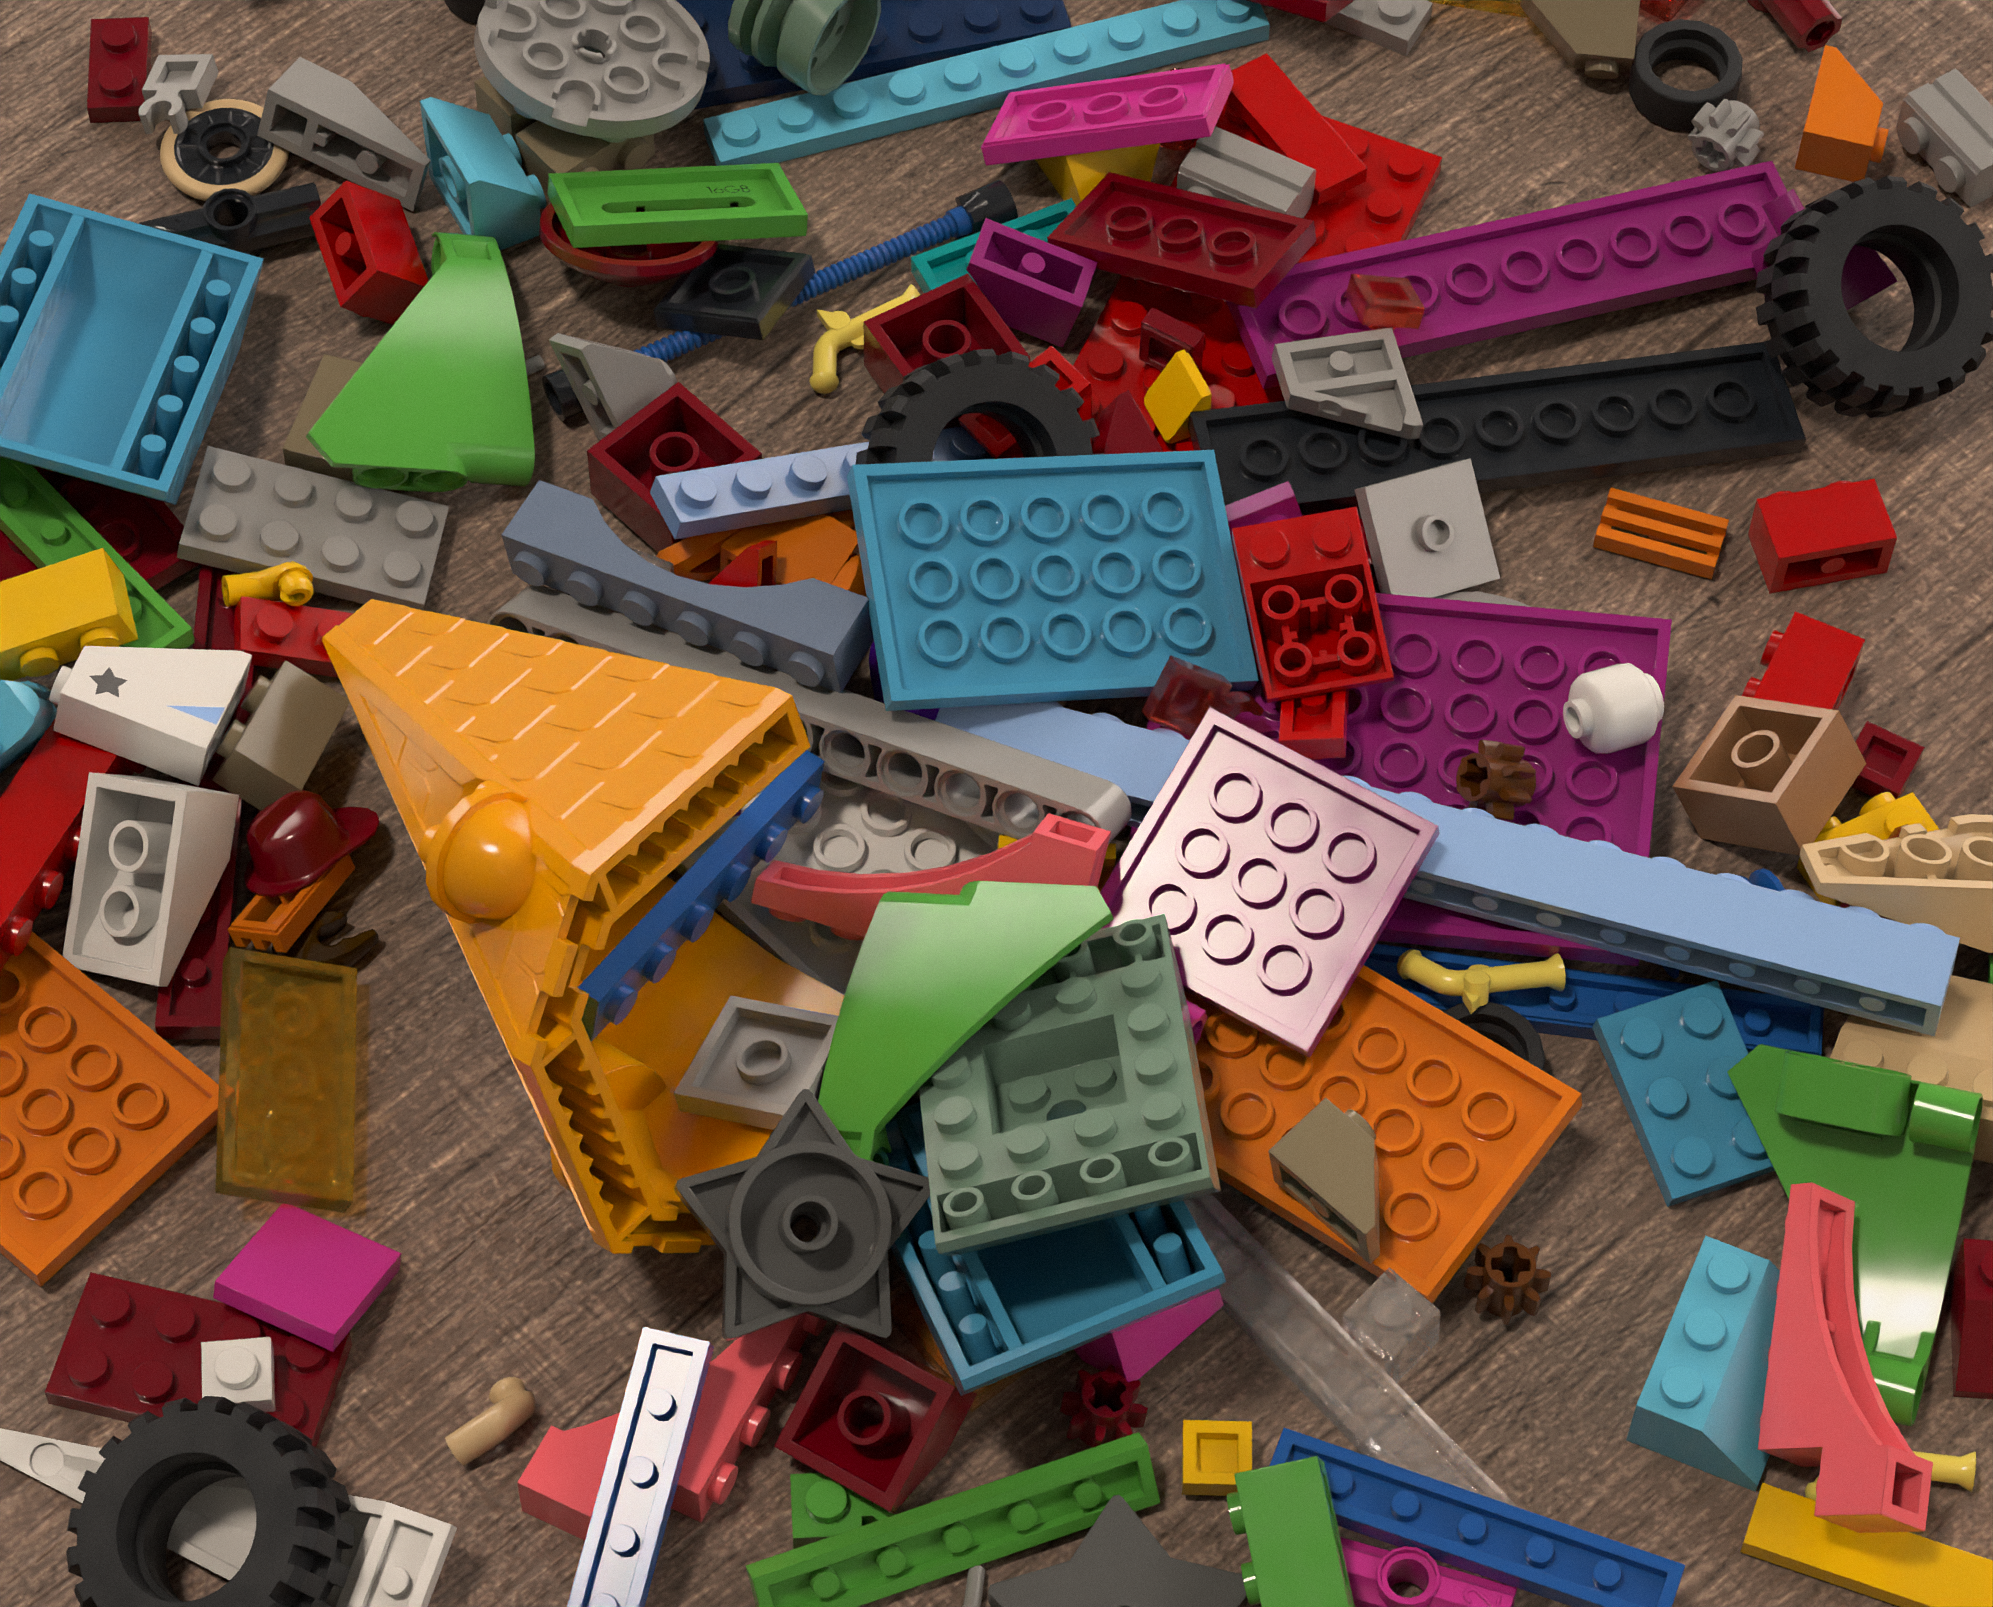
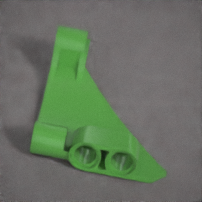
M434 232L432 237H436L431 259L432 278L308 432L306 438L331 467L352 468L353 481L362 487L446 492L463 487L468 480L471 483L526 486L532 478L535 462L531 403L520 327L510 282L498 243L492 236Z
M973 881L965 884L959 895L887 892L883 894L863 940L835 1026L818 1099L819 1104L856 1156L889 1166L887 1153H891L892 1149L888 1141L885 1125L913 1094L973 1034L1013 998L1052 966L1056 965L1059 960L1083 941L1114 920L1097 886Z
M1759 1044L1727 1073L1755 1127L1788 1199L1791 1184L1812 1182L1855 1201L1852 1241L1853 1281L1862 1341L1873 1378L1891 1418L1897 1424L1912 1427L1918 1413L1952 1266L1981 1120L1983 1095L1981 1093L1911 1080V1075L1894 1070Z

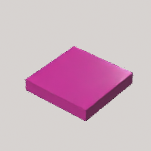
M283 1202L215 1280L213 1298L333 1352L398 1273L402 1253L287 1202Z

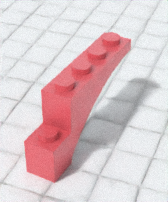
M1048 813L1032 834L989 854L949 866L907 873L856 874L817 870L773 860L756 878L751 903L769 908V913L778 919L789 922L810 920L830 926L831 932L841 938L860 941L864 940L877 905L883 894L887 892L959 895L962 887L973 881L1097 886L1098 888L1111 831Z
M1812 1182L1791 1184L1788 1212L1785 1219L1780 1275L1776 1289L1777 1299L1771 1346L1768 1352V1370L1763 1410L1760 1417V1434L1757 1450L1800 1467L1820 1466L1816 1484L1817 1496L1814 1513L1816 1517L1857 1533L1925 1532L1933 1462L1915 1455L1891 1418L1873 1378L1860 1333L1854 1295L1852 1257L1855 1201Z
M803 1313L739 1337L710 1362L671 1509L702 1522L713 1502L719 1505L724 1503L738 1475V1466L734 1464L745 1445L754 1448L762 1438L771 1414L767 1406L777 1389L782 1391L789 1389L802 1362V1354L799 1353L800 1348L809 1333L815 1336L821 1333L827 1323L826 1320ZM620 1413L565 1431L551 1425L517 1482L523 1512L585 1541Z

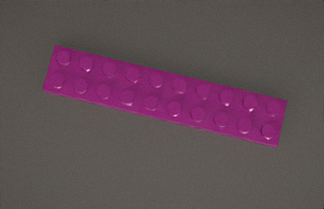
M1767 161L1298 263L1294 265L1257 308L1236 305L1228 301L1226 303L1262 388L1268 389L1280 386L1272 361L1274 346L1279 343L1392 328L1401 357L1406 358L1756 280L1757 273L1751 259L1752 252L1778 237L1762 206L1788 191L1773 161Z

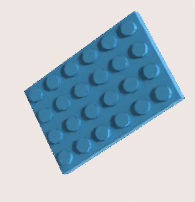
M1214 450L852 465L847 474L866 595L869 598L868 608L886 711L1251 690L1258 682Z

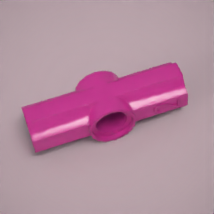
M1340 1537L1355 1607L1514 1606L1517 1594L1516 1587L1437 1565L1429 1553L1417 1547L1403 1546L1388 1551ZM1400 1582H1411L1419 1586L1423 1593L1412 1598L1401 1597L1395 1594L1390 1587Z

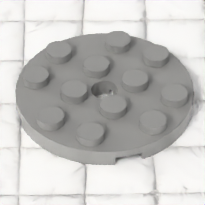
M485 0L474 34L475 54L481 70L498 93L514 106L517 113L566 132L601 138L612 143L623 142L627 138L643 137L673 127L686 118L700 101L710 64L708 44L702 30L690 13L676 0Z

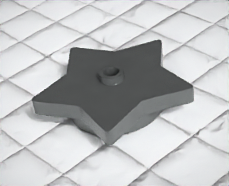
M802 1089L795 1097L756 1157L688 1176L675 1183L673 1189L677 1196L724 1254L722 1337L726 1341L737 1339L803 1313L879 1340H884L891 1335L888 1250L929 1198V1180L925 1176L856 1156L809 1089ZM798 1216L809 1217L815 1223V1236L808 1242L800 1241L791 1231V1222Z
M1114 1495L1109 1500L1070 1561L990 1585L988 1590V1602L991 1607H1245L1248 1603L1242 1574L1171 1558L1120 1495Z

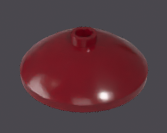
M552 203L543 210L540 217L539 233L541 241L560 262L593 279L622 287L652 285L687 274L707 261L715 253L719 242L700 241L573 248ZM636 208V212H645L643 208Z

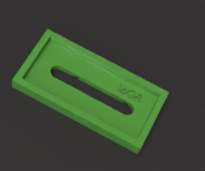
M779 163L548 173L547 195L573 248L806 236L808 214ZM730 203H737L738 207H730ZM636 208H643L645 212H636Z

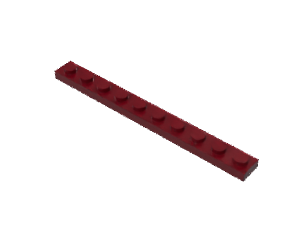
M204 564L200 565L194 626L195 643H193L192 649L234 650L236 606L227 607L224 603L222 577L241 573ZM250 665L244 693L223 736L235 719L244 724L250 714L241 708V704L257 680L258 666ZM216 752L199 786L179 779V784L233 794L212 781L224 760V757ZM240 797L238 799L230 860L168 987L159 986L155 1030L163 1039L224 1040L233 940L227 929L235 920L246 802Z

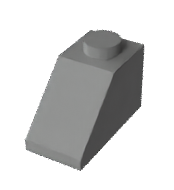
M559 333L549 339L598 440L603 439L677 383L671 368L660 358Z

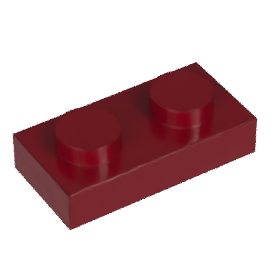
M149 17L91 19L87 111L90 123L141 121L139 108L145 102L142 88L151 70L152 30Z

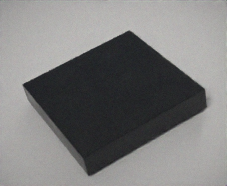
M718 244L715 253L695 270L681 275L653 311L657 327L764 340L815 274L812 255Z

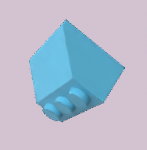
M1705 1235L1637 1402L1626 1439L1629 1442L1755 1492L1770 1456L1768 1453L1757 1450L1760 1434V1417L1763 1410L1768 1370V1352L1771 1346L1777 1299L1776 1289L1780 1270L1770 1260Z

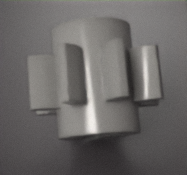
M1723 99L1717 108L1707 102L1691 120L1695 128L1688 135V140L1692 141L1693 154L1703 166L1710 170L1726 171L1730 170L1734 164L1739 167L1748 166L1760 152L1756 144L1764 136V133L1759 130V119L1755 112L1742 102Z

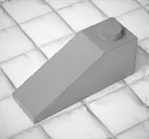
M299 57L268 89L257 136L360 186L399 199L401 205L411 211L417 208L430 159L351 81Z

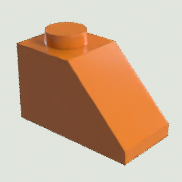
M1828 45L1824 47L1795 169L1855 182L1865 179L1869 161L1881 163L1889 129L1878 127L1883 102L1837 47Z

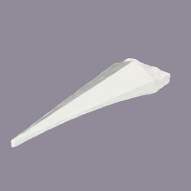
M0 1428L1 1461L83 1503L86 1493L77 1488L86 1470L96 1473L105 1460L99 1454L102 1448ZM233 1477L220 1480L195 1494L178 1514L169 1534L167 1548L230 1581L245 1562L252 1547L256 1531L255 1502L245 1479ZM348 1495L351 1507L340 1515L342 1520L354 1525V1547L352 1549H342L340 1563L350 1567L344 1588L334 1585L326 1602L333 1607H428L457 1528L449 1523L389 1502Z

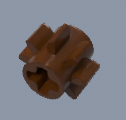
M1479 740V753H1472L1461 759L1456 774L1457 791L1465 800L1470 801L1468 808L1481 809L1492 814L1496 819L1512 821L1514 820V807H1522L1527 803L1530 804L1532 801L1531 798L1536 788V769L1528 761L1522 759L1525 752L1523 746Z
M1506 1235L1504 1241L1495 1245L1492 1249L1480 1243L1477 1246L1474 1259L1477 1266L1467 1268L1464 1279L1465 1288L1479 1290L1475 1311L1481 1313L1487 1310L1491 1314L1501 1317L1504 1325H1509L1511 1317L1518 1315L1523 1310L1535 1316L1538 1313L1541 1301L1538 1293L1548 1291L1551 1279V1272L1544 1269H1536L1540 1248L1534 1246L1528 1249L1524 1245L1514 1242L1511 1235ZM1504 1277L1510 1278V1282H1505Z

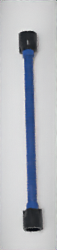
M995 180L956 197L957 207L946 211L943 218H938L936 221L933 220L929 224H924L923 227H917L916 230L912 229L910 232H905L903 235L891 238L890 241H885L883 244L880 243L876 247L873 246L870 250L866 249L863 253L859 252L856 256L852 255L850 259L845 258L843 262L838 261L836 264H831L830 267L818 270L790 306L795 307L797 304H802L803 301H809L810 297L815 298L824 292L827 293L830 289L834 290L837 286L841 287L844 283L848 284L851 280H856L857 277L861 278L864 274L868 275L870 272H875L877 268L882 269L884 266L896 263L897 260L900 261L904 257L907 258L911 254H916L917 251L921 252L924 248L928 249L930 246H935L937 243L949 240L950 237L958 239L968 234L978 233L981 231L986 218L1000 224L1018 218L1017 208L1009 189L1001 180ZM681 330V332H675L674 335H668L667 338H661L660 341L656 340L653 344L649 343L647 347L642 346L640 350L635 349L634 352L660 358L666 363L668 359L673 360L675 357H680L681 354H687L688 350L694 351L695 347L700 348L702 345H707L709 342L712 343L716 339L719 340L722 338V335ZM563 368L542 377L546 397L554 413L561 421L584 412Z

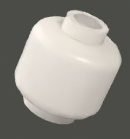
M1631 663L1616 664L1581 674L1572 683L1568 701L1563 707V718L1568 732L1574 738H1579L1583 745L1594 753H1611L1647 742L1654 735L1657 724L1662 719L1664 713V701L1658 683L1648 673L1644 674L1642 670Z

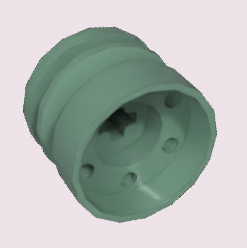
M734 0L728 21V38L733 47L748 56H754L757 62L764 66L777 67L784 78L809 93L824 96L837 89L853 73L866 54L876 33L881 14V0Z

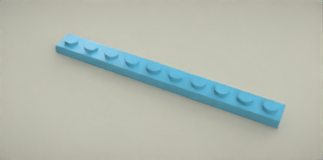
M1179 0L842 84L824 96L806 93L703 119L704 135L716 166L779 163L1002 107L1010 92L1118 78L1269 40L1270 24L1261 5L1251 1Z

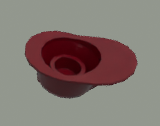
M305 790L285 794L257 813L249 824L246 840L252 859L248 863L244 874L248 890L258 896L275 897L292 893L311 884L334 863L362 846L376 834L380 826L378 814L364 807L350 806L331 809L319 794Z

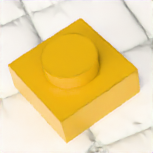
M1183 1420L1182 1495L1227 1496L1228 1493L1237 1492L1234 1474L1252 1470V1421Z

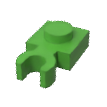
M822 1473L790 1474L793 1549L896 1515L887 1512L881 1506Z

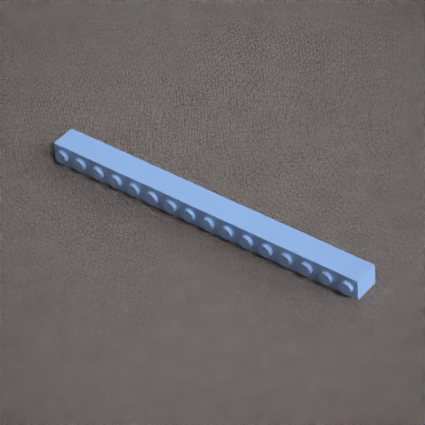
M1056 701L940 708L935 720L1106 779L1118 785L1126 793L1131 803L1132 815L1127 826L1139 828L1190 741L1173 730L1157 728L1152 731L1125 724L1119 718L1107 713H1094L1090 715L1064 708ZM1343 776L1439 827V836L1403 898L1931 1036L1936 1034L1960 940L1959 937L1945 934L1936 926L1926 923L1908 925L1881 918L1874 911L1864 907L1850 906L1842 908L1815 901L1810 895L1801 891L1783 890L1780 892L1756 886L1735 874L1720 873L1714 875L1686 868L1681 862L1669 857H1654L1651 859L1624 852L1610 842L1601 840L1585 842L1559 835L1556 831L1544 825L1528 824L1523 826L1496 819L1492 814L1481 809L1465 808L1460 810L1433 803L1429 798L1419 793L1402 792L1398 794L1371 787L1365 781L1353 776Z

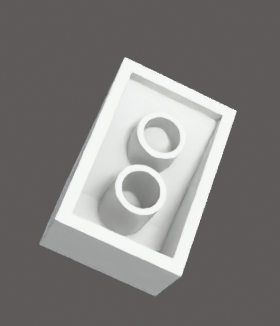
M89 772L62 956L81 970L154 986L168 987L230 860L239 795L141 776Z

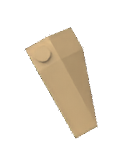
M1967 814L1951 817L1948 828L1929 832L1920 823L1902 826L1899 837L1881 840L1868 833L1802 845L1799 856L1817 894L1852 906L1870 909L1878 915L1908 925L1926 923L1936 926L1947 935L1959 937V943L1987 953H1993V815Z

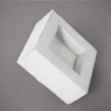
M271 1337L201 1342L202 1398L204 1396L225 1397L236 1404L245 1402L264 1412L275 1411L274 1348Z

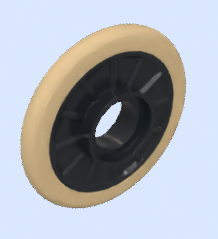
M221 99L205 102L203 108L187 110L188 126L181 134H174L170 125L162 139L160 160L166 176L175 187L191 197L206 201L213 193L222 189L236 188L244 190L252 196L265 190L284 170L289 151L257 136L263 107L243 100ZM221 143H233L240 147L238 153L228 158H217L209 153L213 147Z

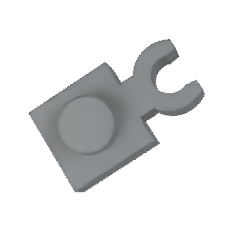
M213 54L158 55L142 88L145 102L139 108V116L145 134H152L156 125L164 120H170L174 134H181L187 128L188 118L185 110L203 108L219 72Z

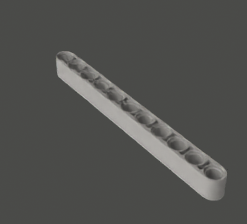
M533 585L526 587L497 610L487 621V624L663 662L672 666L712 673L717 676L776 687L793 696L811 746L807 750L825 761L824 772L1018 840L1032 834L1046 815L1050 813L1111 831L1110 843L1129 823L1132 815L1131 803L1126 793L1118 785L1106 779L905 710L886 711L884 703L844 689L841 693L819 685L815 687L803 685L787 673L765 665L752 666L746 664L732 653L707 644L704 646L694 645L675 632L653 624L649 626L637 624L623 613L599 605H585L570 595L544 586Z

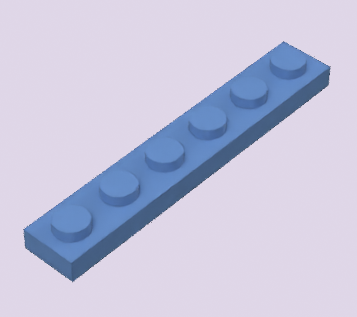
M961 426L941 431L934 448L932 462L994 458ZM869 442L660 475L655 477L650 494L674 539L851 510L852 505L847 474L852 465H856L857 452L868 449Z

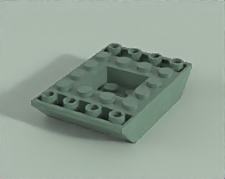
M1165 914L1145 919L1129 920L1121 925L1095 932L1013 998L973 1034L919 1088L934 1238L937 1251L941 1255L950 1257L1221 1191L1190 1014Z

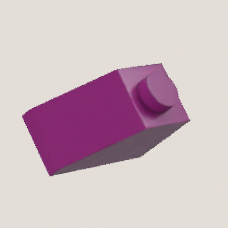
M986 218L966 270L1007 326L1063 348L1083 306L1097 262Z

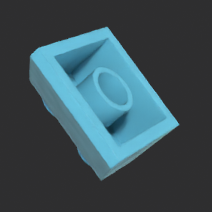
M433 97L421 100L420 107L427 157L430 159L429 175L462 233L492 236L496 239L500 251L539 236L540 209L547 206L545 194L537 177L534 174L526 176L522 170L521 155L513 137L509 133L501 135L489 114Z

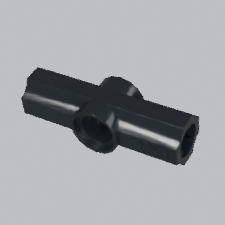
M314 182L252 196L244 190L229 188L213 193L206 200L203 208L139 222V224L259 257L265 247L315 236L309 217L321 206V201Z

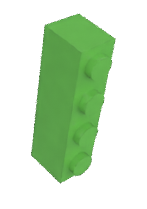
M1318 1456L1235 1473L1238 1491L1227 1494V1504L1235 1535L1247 1534L1252 1561L1241 1563V1571L1250 1606L1261 1603L1262 1607H1355L1324 1462Z

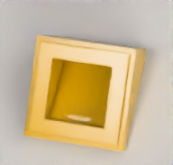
M1185 349L1175 353L1144 397V405L1164 441L1167 443H1175L1190 437L1188 430L1190 412L1210 410L1212 393L1190 354L1186 353Z

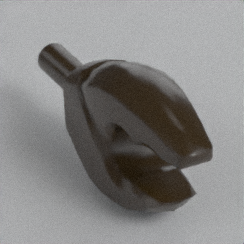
M319 912L286 953L276 952L272 945L271 950L274 960L237 977V982L241 990L246 992L281 974L284 975L289 984L331 978L350 969L377 944L379 935L374 929H371L351 938H343L332 946L321 944V941L342 930L347 924L348 918L340 912Z

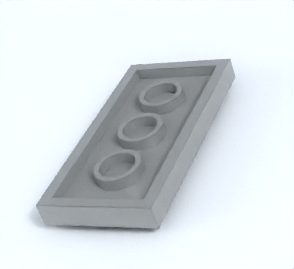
M207 446L179 542L177 558L241 574L257 572L285 562L294 561L306 566L312 573L314 592L362 604L367 603L370 599L423 610L449 506L382 489L362 487L355 482Z

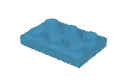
M1717 980L1598 1018L1595 1021L1592 1029L1667 1207L1775 1171L1727 1073L1748 1054V1051Z

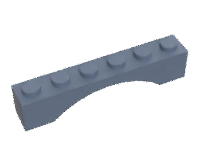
M541 480L537 482L501 535L512 573L530 585H546L570 594L574 599L585 605L595 606L598 604L623 613L637 624L643 626L653 624L675 632L694 645L704 646L707 644L734 654L746 664L752 666L765 665L787 673L796 681L806 686L815 687L819 685L841 693L874 641L868 597L815 578L783 585L735 587L707 584L677 576L646 561L626 546L606 524L593 499Z

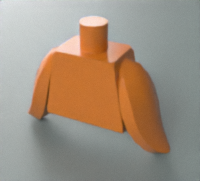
M852 509L692 536L659 551L656 555L659 563L666 571L688 579L704 581L715 578L747 547L764 540L777 541L776 585L815 578L867 597Z

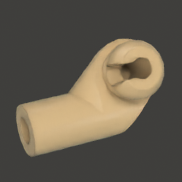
M506 1377L495 1383L489 1393V1399L494 1405L445 1437L451 1452L463 1466L501 1443L533 1415L535 1408L534 1394L531 1391H526V1387L521 1379Z

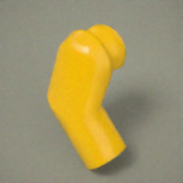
M294 561L285 562L257 572L226 575L222 577L224 603L227 607L236 606L240 597L244 596L270 601H283L290 606H300L312 598L314 593L313 575L306 566Z

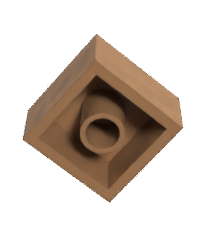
M1735 695L1672 787L1701 839L1799 856L1803 844L1815 841L1866 765V762L1839 710Z

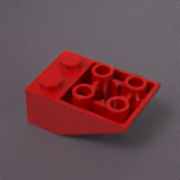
M1357 507L1232 528V546L1247 624L1267 703L1394 681Z

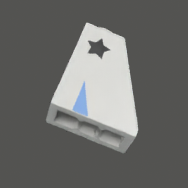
M84 646L73 669L62 666L53 684L49 701L58 705L53 731L199 786L244 693L252 655L236 650Z

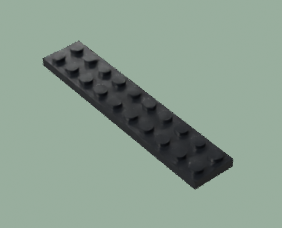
M1764 342L1411 385L1423 422L1420 436L1417 439H1406L1288 409L1285 401L1190 412L1188 430L1194 451L1214 450L1225 506L1289 481L1302 516L1351 507L1359 509L1355 489L1470 458L1480 494L1794 454L1801 452L1806 440L1785 377L1781 374L1782 369L1778 357L1776 356L1771 359Z

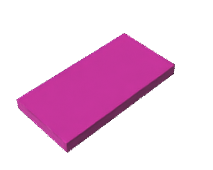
M1224 63L1010 92L981 146L985 164L988 166L1211 137L1234 84L1230 64L1226 65Z

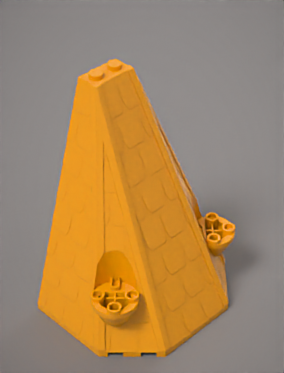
M370 599L343 623L336 625L322 637V642L426 870V884L431 900L446 914L542 1125L544 1138L551 1145L550 1156L555 1177L561 1186L572 1192L594 1242L612 1254H631L634 1246H652L662 1253H697L701 1245H716L677 1196L673 1189L674 1185L682 1178L756 1157L773 1130L680 1111L674 1091L730 995L839 1016L845 995L776 958L716 912H714L708 928L697 941L692 943L686 940L678 948L675 959L665 976L655 984L648 981L638 991L635 1004L626 1018L618 1025L610 1022L593 1041H590L581 1020L589 993L578 988V986L676 884L667 875L811 747L793 696L776 687L717 676L712 673L672 666L663 662L609 652L604 649L569 643L559 639L469 621L460 617Z

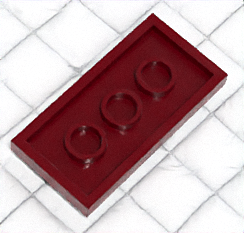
M1108 172L1047 237V240L1052 245L1097 262L1096 269L1180 289L1184 292L1232 302L1236 305L1257 308L1316 242L1314 221Z
M90 1272L45 1389V1395L49 1404L128 1423L146 1411L158 1417H163L162 1407L166 1402L187 1398L198 1404V1401L202 1399L201 1342L271 1337L274 1348L275 1411L266 1413L297 1429L312 1439V1446L317 1447L352 1346L349 1332L332 1352L222 1302Z

